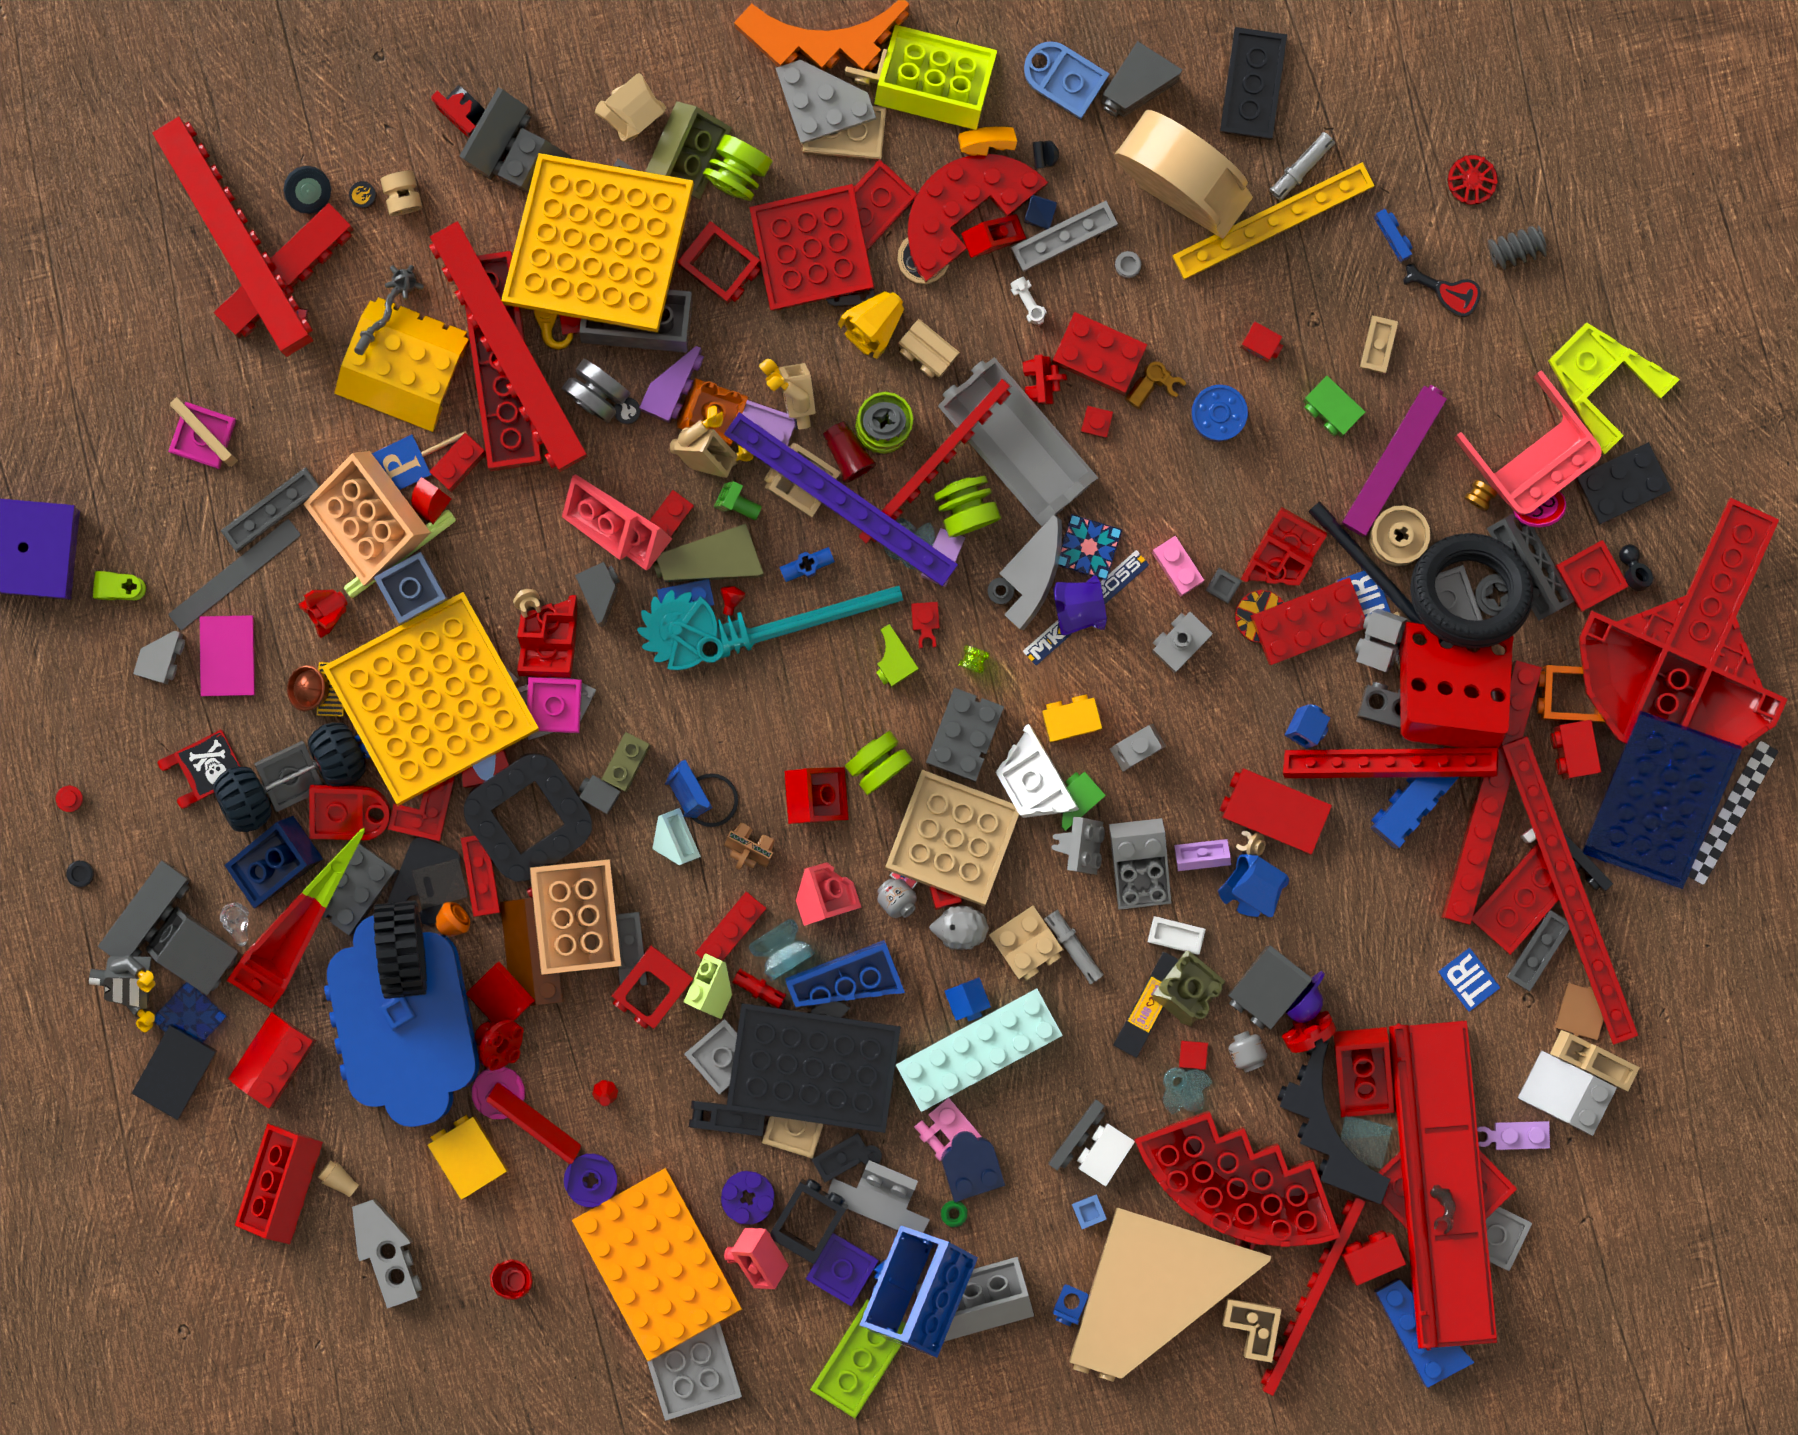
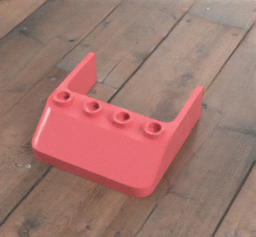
M1542 370L1534 376V379L1563 416L1562 422L1503 468L1493 473L1462 432L1454 437L1455 441L1490 486L1498 492V495L1516 513L1521 515L1533 512L1600 459L1602 453L1599 443Z

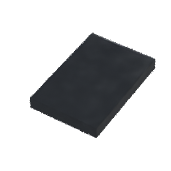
M170 1024L132 1094L174 1119H180L217 1050L177 1026Z

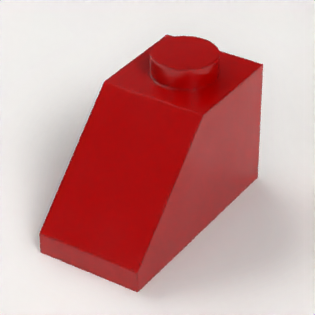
M1017 214L981 222L961 233L971 258L992 253L1026 239Z

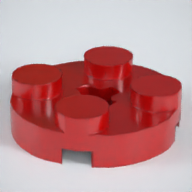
M1324 1011L1307 1023L1300 1024L1293 1021L1294 1027L1284 1033L1282 1038L1291 1052L1300 1053L1315 1048L1314 1042L1321 1038L1323 1042L1327 1041L1337 1028L1329 1012Z

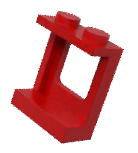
M650 945L620 986L611 994L615 999L613 1004L624 1013L627 1010L634 1013L636 1017L633 1020L645 1029L648 1026L655 1029L694 979L654 946ZM646 971L651 972L670 988L669 993L650 1016L645 1015L626 1000L628 992Z

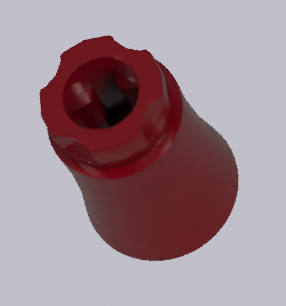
M845 421L833 425L823 433L827 441L826 445L840 469L844 483L860 478L876 466V462L865 451Z

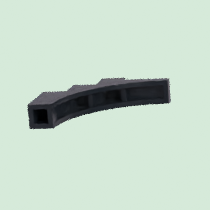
M1321 1038L1314 1042L1315 1048L1307 1051V1055L1311 1057L1308 1065L1302 1064L1297 1080L1301 1081L1300 1085L1289 1082L1287 1087L1282 1086L1277 1100L1281 1102L1280 1108L1309 1119L1308 1124L1303 1122L1297 1137L1301 1138L1300 1144L1330 1156L1328 1161L1323 1159L1318 1171V1174L1322 1175L1320 1181L1381 1205L1391 1179L1371 1170L1356 1158L1341 1141L1331 1123L1325 1105L1322 1083L1324 1060L1330 1041L1328 1039L1323 1042Z

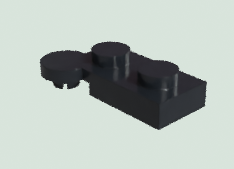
M856 1133L812 1159V1162L826 1183L860 1162L867 1165L870 1160L879 1164L882 1159V1153L874 1145L865 1146L859 1133Z

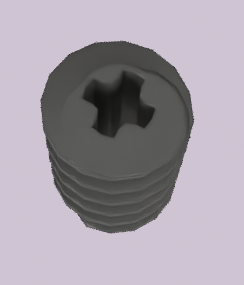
M1539 225L1537 230L1533 226H1529L1527 234L1523 229L1518 230L1517 237L1512 232L1508 233L1507 240L1503 236H1498L1497 244L1493 239L1487 241L1494 266L1496 267L1497 264H1500L1503 270H1506L1507 261H1510L1515 267L1518 257L1523 263H1527V254H1530L1533 260L1537 259V251H1540L1544 257L1547 256L1545 238Z

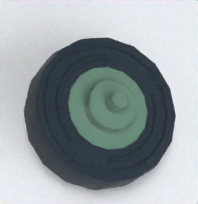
M312 166L298 167L290 172L283 188L285 200L291 208L306 214L315 213L324 208L330 199L332 190L330 181L324 172Z

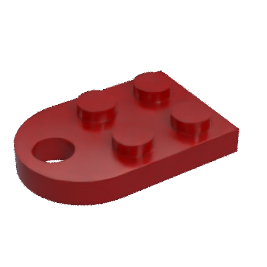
M310 785L309 839L351 840L361 829L365 828L361 840H370L382 834L386 829L390 819V806L385 796L378 790L366 786ZM372 808H379L383 811L384 817L379 820L373 819L369 811Z

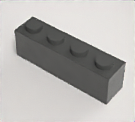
M161 860L97 947L110 956L123 957L131 955L132 957H140L142 954L140 948L145 941L149 943L158 932L156 926L161 920L166 921L174 911L172 905L176 899L179 898L181 900L190 889L187 884L191 879L168 862Z

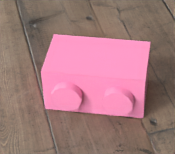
M1176 536L1152 551L1153 556L1180 597L1204 582L1203 577Z

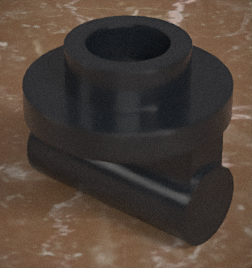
M1050 140L1032 142L1035 169L1053 167L1059 158L1057 146Z

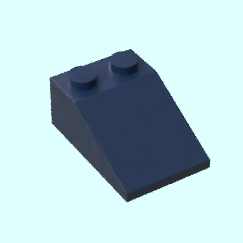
M291 816L276 822L224 866L255 909L306 874L323 858L296 818Z

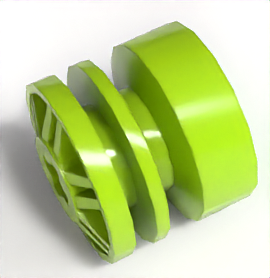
M724 134L716 151L725 159L724 161L711 159L709 164L718 172L706 168L703 176L724 193L735 198L752 201L754 194L746 186L754 190L759 188V184L751 178L752 174L765 177L773 161L767 155L744 141Z
M881 392L873 394L864 401L858 411L855 424L857 438L865 448L874 453L887 454L895 452L904 445L912 430L913 415L911 408L905 399L895 393ZM877 403H893L903 410L906 423L905 430H902L899 438L895 436L888 442L886 439L877 441L874 437L868 436L863 426V417L865 412ZM887 415V418L884 420H886L887 424H889V417Z
M986 476L968 477L958 480L933 495L936 502L948 499V502L939 506L938 509L940 512L952 510L953 515L943 521L949 538L978 530L1001 519L996 502H982V499L992 492L991 489L987 488L978 491L979 487L988 483Z

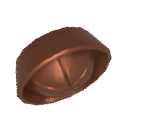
M300 666L292 672L288 679V699L297 710L304 712L313 710L322 705L328 697V680L314 666Z

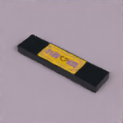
M1163 951L1113 1046L1137 1058L1164 1008L1157 1001L1153 1000L1152 994L1179 959Z

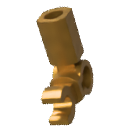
M1154 361L1146 366L1144 370L1145 377L1139 378L1125 400L1136 409H1140L1154 390V383L1160 387L1162 385L1166 387L1168 395L1176 398L1178 394L1172 389L1173 383H1178L1184 387L1186 382L1180 377H1172L1170 375L1171 372L1162 363Z

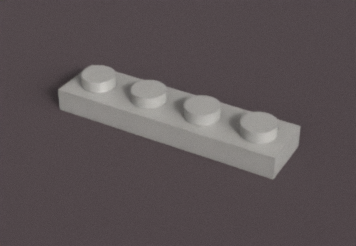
M1104 201L1011 247V250L1022 272L1118 226V223L1107 201Z

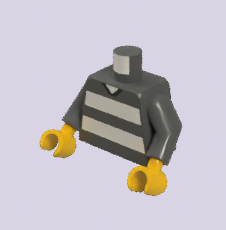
M111 956L107 960L106 970H90L89 985L104 986V999L106 1001L122 1004L135 1017L139 1016L140 1018L136 1021V1025L142 1032H147L153 1027L155 1015L150 1011L145 1012L148 1006L150 990L156 984L151 972V957Z

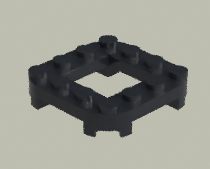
M526 753L520 756L519 759L491 778L474 787L468 793L464 803V817L468 826L498 870L505 877L515 882L530 880V868L554 865L582 846L592 831V821L588 809L570 785L557 763L551 757L541 753ZM536 781L564 825L520 853L491 810Z

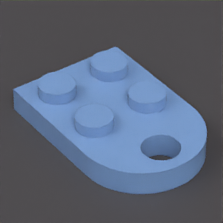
M1044 42L1035 46L1027 55L1024 65L1026 81L1033 90L1080 120L1110 75L1058 42ZM1034 56H1044L1047 59V65L1041 69L1035 68L1032 64Z

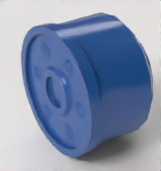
M1213 385L1205 388L1198 394L1192 406V421L1198 434L1214 442L1227 441L1235 437L1245 426L1248 417L1245 399L1236 389L1227 385Z

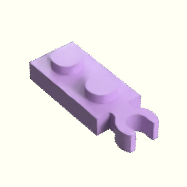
M1549 1121L1494 1123L1495 1130L1493 1131L1484 1126L1477 1127V1132L1484 1131L1487 1135L1485 1141L1478 1142L1480 1147H1486L1491 1142H1495L1496 1150L1550 1148Z

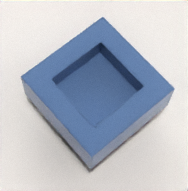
M1097 1194L1072 1204L1081 1229L1106 1220Z

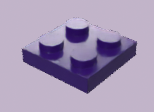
M832 1233L807 1275L806 1280L852 1306L879 1259L837 1234Z

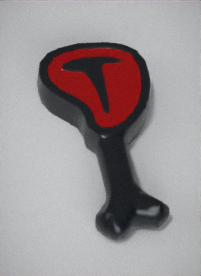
M1414 263L1406 266L1407 275L1403 279L1404 285L1417 282L1434 290L1440 304L1453 315L1465 318L1471 315L1478 305L1481 292L1479 285L1475 281L1470 279H1463L1454 283L1440 281L1419 272Z

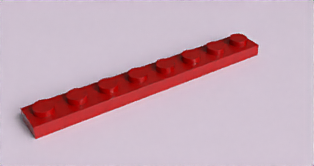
M1001 379L884 507L883 513L896 521L903 513L900 508L907 501L911 504L921 494L919 490L921 485L925 481L930 484L939 474L936 469L942 462L947 465L957 454L954 449L961 442L965 445L975 435V432L972 431L979 422L984 425L993 415L990 410L995 404L998 403L1001 406L1009 398L1011 393L1008 390L1012 386L1005 379ZM864 532L858 536L865 543H869L871 540L874 543L877 542Z
M1498 748L1285 750L1283 776L1284 779L1495 777L1498 775L1499 752Z
M1355 1196L1352 1201L1348 1199L1342 1209L1341 1214L1345 1216L1341 1225L1336 1223L1341 1238L1334 1239L1329 1249H1323L1318 1260L1321 1263L1318 1273L1313 1272L1306 1286L1310 1288L1306 1298L1301 1296L1296 1305L1295 1311L1298 1312L1294 1322L1290 1320L1284 1330L1283 1335L1287 1336L1283 1346L1278 1344L1274 1351L1273 1360L1275 1362L1271 1370L1266 1369L1261 1378L1262 1390L1272 1396L1281 1381L1366 1203Z

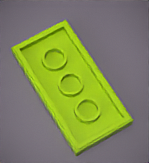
M868 1298L810 1389L853 1418L857 1417L901 1347L900 1344L889 1341L860 1326L864 1311L870 1301ZM901 1321L897 1331L898 1334L902 1335L906 1325L904 1321Z

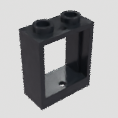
M802 1178L770 1235L773 1241L815 1264L848 1205L844 1203L845 1199L837 1193L831 1192V1194H828L821 1190L822 1185L815 1180L808 1178L806 1181ZM802 1191L837 1211L816 1248L781 1228Z

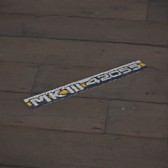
M1137 550L1101 581L1104 604L1149 566L1148 562ZM1057 620L1023 652L1034 665H1038L1071 634L1063 636L1060 633Z

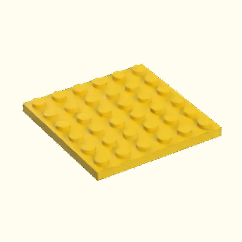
M538 153L501 301L504 305L658 332L694 187L693 180Z
M464 592L322 667L397 806L539 731L534 718Z

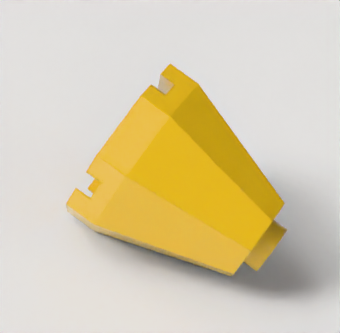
M884 291L847 310L841 316L838 325L840 328L845 325L847 331L844 333L845 336L866 355L874 352L873 358L878 359L885 351L904 311L903 301L896 293L891 292L890 294Z

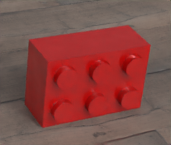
M1074 312L1052 364L1125 396L1147 344Z

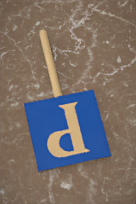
M464 431L422 452L413 434L372 454L397 488L401 490L418 482L421 477L426 478L432 475L429 472L430 470L424 460V456L457 441L464 433L467 435L468 433Z

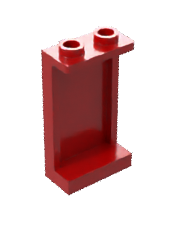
M1241 769L1240 773L1235 772L1229 785L1233 788L1230 798L1224 797L1219 811L1223 812L1221 818L1289 845L1303 853L1312 855L1332 805L1247 769Z

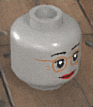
M891 878L879 887L877 901L890 917L898 918L903 916L905 918L913 913L916 908L914 904L916 903L917 895L904 880H894Z
M1246 1031L1234 1036L1235 1042L1231 1043L1228 1049L1237 1069H1244V1072H1249L1265 1065L1263 1061L1267 1058L1268 1054L1260 1035H1250Z

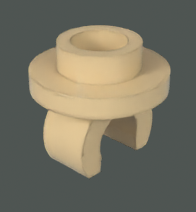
M523 589L517 593L513 603L521 611L524 618L528 617L526 609L531 607L536 608L537 613L541 612L540 596L536 590Z
M1242 831V835L1249 840L1248 844L1245 846L1237 844L1236 848L1247 855L1260 856L1266 846L1264 836L1260 833L1251 834L1248 831Z

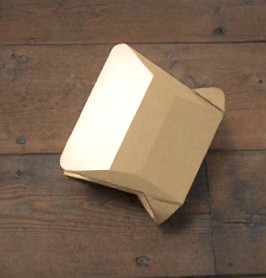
M638 73L627 83L613 90L612 95L606 101H600L596 107L595 114L603 118L618 131L620 140L627 142L635 139L654 120L662 116L666 106L655 98L642 74Z

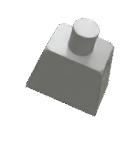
M1150 724L1111 747L1110 751L1122 772L1165 748L1166 745L1154 724Z

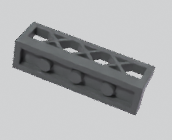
M1513 513L1488 527L1487 530L1491 537L1500 540L1512 548L1524 561L1533 584V603L1531 608L1538 621L1573 603L1574 599L1535 529L1520 522L1522 531L1519 530L1514 522V519L1517 517ZM1529 544L1534 547L1535 554L1530 551ZM1542 567L1547 570L1548 577L1544 576L1541 570ZM1555 590L1559 592L1563 602L1560 603L1554 594Z

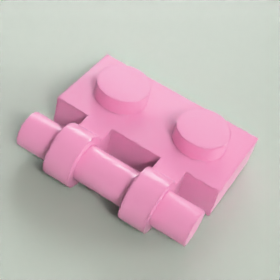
M949 1097L928 1114L935 1122L931 1127H928L923 1120L914 1126L920 1133L919 1138L931 1146L936 1152L935 1157L939 1161H941L943 1152L948 1147H951L954 1136L959 1132L968 1131L973 1133L976 1138L982 1137ZM940 1129L950 1140L945 1146L934 1135Z

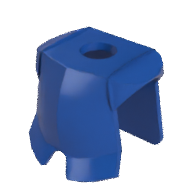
M1241 854L1237 859L1236 869L1220 887L1218 893L1225 904L1232 900H1237L1239 902L1238 913L1258 917L1261 912L1267 917H1273L1281 891L1289 884V877L1259 856Z

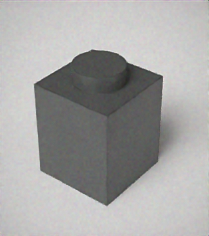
M592 775L591 779L586 777L578 790L582 793L579 797L580 799L606 814L610 813L622 793Z

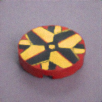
M1264 590L1254 591L1243 597L1236 607L1235 613L1237 628L1242 636L1251 642L1260 643L1251 615L1284 603L1282 599L1273 592Z

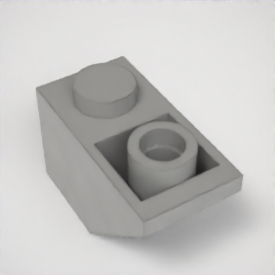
M173 631L141 648L133 674L168 685L169 680L174 679L177 671V665L174 664L177 654L181 655L185 645V640L182 639L183 634Z

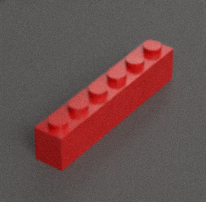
M330 203L271 257L274 263L271 269L275 275L279 273L285 281L287 287L284 288V291L288 297L294 292L293 287L299 281L305 282L314 273L312 269L319 262L323 264L333 255L331 251L338 244L342 246L352 237L351 232L354 229ZM242 286L213 312L238 338L242 335L247 337L256 328L254 324L261 318Z

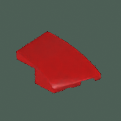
M1281 507L1249 561L1241 580L1244 582H1249L1250 580L1265 581L1270 584L1285 583L1286 585L1299 586L1312 566L1313 557L1325 540L1327 532Z
M571 595L568 600L555 605L552 603L544 605L539 613L536 610L528 611V617L526 618L521 614L517 634L521 647L517 668L519 676L571 678L577 627V595Z

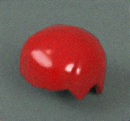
M510 1259L497 1263L490 1275L491 1287L503 1299L517 1300L524 1297L531 1290L533 1284L532 1272L525 1263L518 1260Z

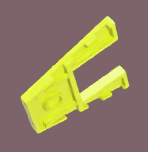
M1585 323L1548 360L1586 428L1599 443L1603 455L1624 435L1587 397L1622 362L1659 399L1680 380L1588 323Z

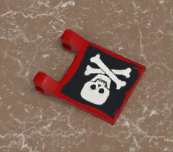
M222 729L158 761V766L162 771H166L179 763L193 790L177 799L181 809H185L213 794V784L223 772L230 768L241 767Z

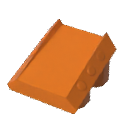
M695 378L677 420V428H690L698 421L706 420L707 409L711 406H716L717 414L723 412V422L720 427H709V429H714L731 446L733 441L726 437L724 433L739 412L743 413L748 397L736 391L719 387L710 381H702Z

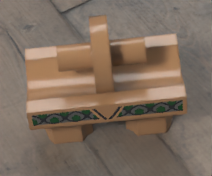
M740 823L734 832L730 831L724 846L733 850L730 857L738 860L736 869L741 870L744 864L754 868L756 863L767 868L773 855L772 849L775 840L762 835L758 844L749 840L753 829L744 823Z

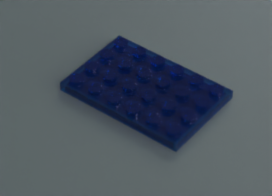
M1640 710L1582 852L1593 858L1683 889L1740 756L1742 746Z

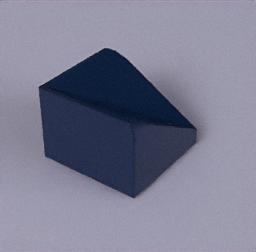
M1032 195L1024 223L1046 230L1049 229L1057 202Z

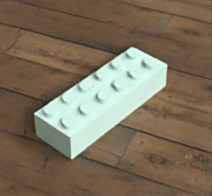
M1036 988L897 1063L896 1067L922 1112L1063 1035Z

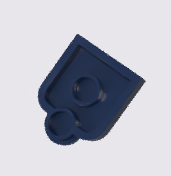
M968 1131L956 1134L952 1140L951 1147H948L941 1157L954 1202L1005 1186L991 1142L983 1137L976 1138L973 1133Z

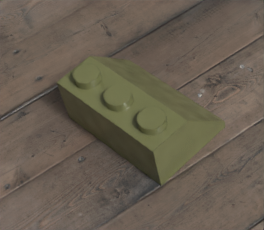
M676 101L645 172L693 180L694 187L691 196L701 199L708 183V179L703 176V172L706 168L714 169L709 164V161L711 159L718 160L720 154L716 149L724 134L729 135L732 127L697 106Z

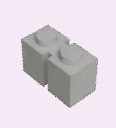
M1381 609L1372 611V614L1368 613L1363 628L1366 629L1365 638L1359 639L1355 653L1358 654L1356 662L1384 672L1391 670L1399 648L1395 644L1397 641L1401 642L1408 619Z

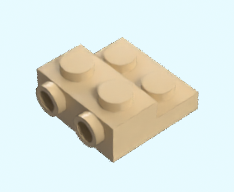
M792 443L789 446L833 478L837 479L841 473L800 445ZM772 468L765 476L764 481L767 482L765 486L767 490L808 516L813 517L821 504L820 501Z
M1031 906L989 934L1018 979L1024 977L1025 980H1028L1039 972L1036 967L1044 962L1049 966L1061 958L1059 952L1063 950L1034 906Z

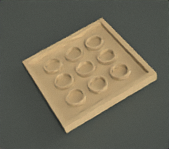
M922 770L885 870L985 907L1019 813L1013 803Z

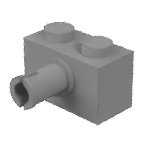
M1191 612L1186 616L1181 613L1171 623L1174 627L1168 635L1162 632L1153 642L1156 647L1152 652L1174 673L1213 634Z

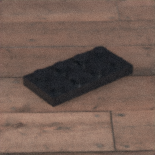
M1239 27L1234 28L1220 133L1267 140L1273 139L1287 34Z

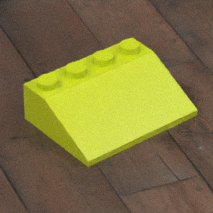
M895 25L877 85L874 104L977 130L997 50Z

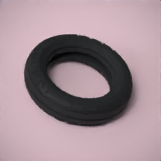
M1476 533L1456 534L1436 542L1422 554L1415 565L1411 577V599L1421 622L1441 640L1459 647L1485 648L1507 640L1522 627L1533 603L1532 579L1524 561L1505 543L1487 535ZM1474 561L1485 564L1495 570L1505 582L1508 590V604L1499 614L1489 619L1474 621L1460 618L1448 611L1440 602L1435 588L1436 577L1444 568L1456 562Z

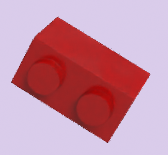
M464 433L429 472L452 493L486 456V451Z

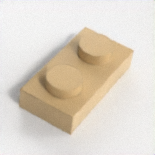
M1372 315L1359 368L1386 374L1398 321Z

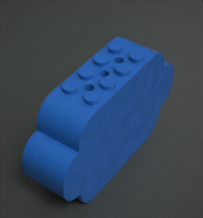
M373 915L364 919L356 928L353 937L354 947L345 948L336 953L330 960L327 968L328 985L324 986L327 1002H332L333 1012H329L332 1028H337L339 1037L335 1038V1047L337 1054H342L344 1064L340 1065L341 1077L343 1081L347 1080L349 1090L358 1102L370 1107L385 1105L389 1116L398 1124L407 1127L430 1124L439 1121L448 1114L453 1104V1091L469 1086L476 1079L480 1068L479 1054L474 1039L475 1034L458 950L455 944L442 934L422 933L425 948L426 995L405 997L416 1017L392 1031L379 1009L380 1006L394 998L385 999L382 994L376 959Z

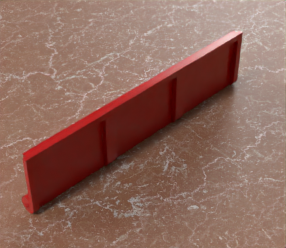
M1467 1021L1410 1026L1398 1023L1394 1026H1389L1418 1349L1426 1348L1429 1351L1431 1348L1497 1343Z

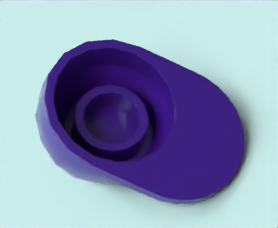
M1323 971L1318 972L1312 977L1311 982L1285 1012L1295 1022L1300 1024L1307 1023L1320 1013L1323 1007V997L1317 987L1324 978L1325 973Z

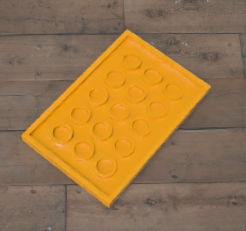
M666 1168L572 1220L648 1362L743 1310Z

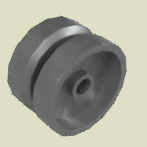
M583 358L577 366L576 372L586 381V384L576 378H569L563 385L562 390L588 413L596 415L601 420L609 423L616 414V410L605 399L609 398L617 404H623L631 393L603 370Z

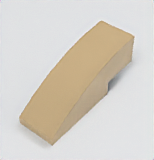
M1563 1030L1560 1031L1550 1052L1551 1055L1625 1091H1629L1640 1068Z

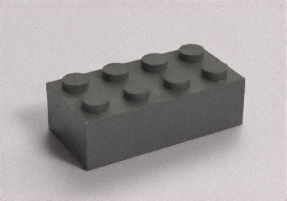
M668 290L658 332L581 319L579 332L581 343L687 352L693 304L692 292Z

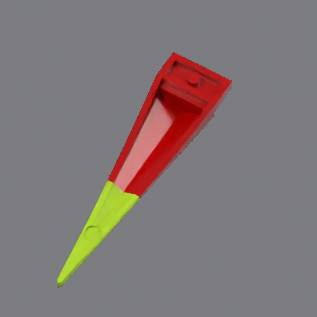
M365 828L361 829L243 954L238 964L230 973L227 979L228 982L272 1009L286 990L365 832Z

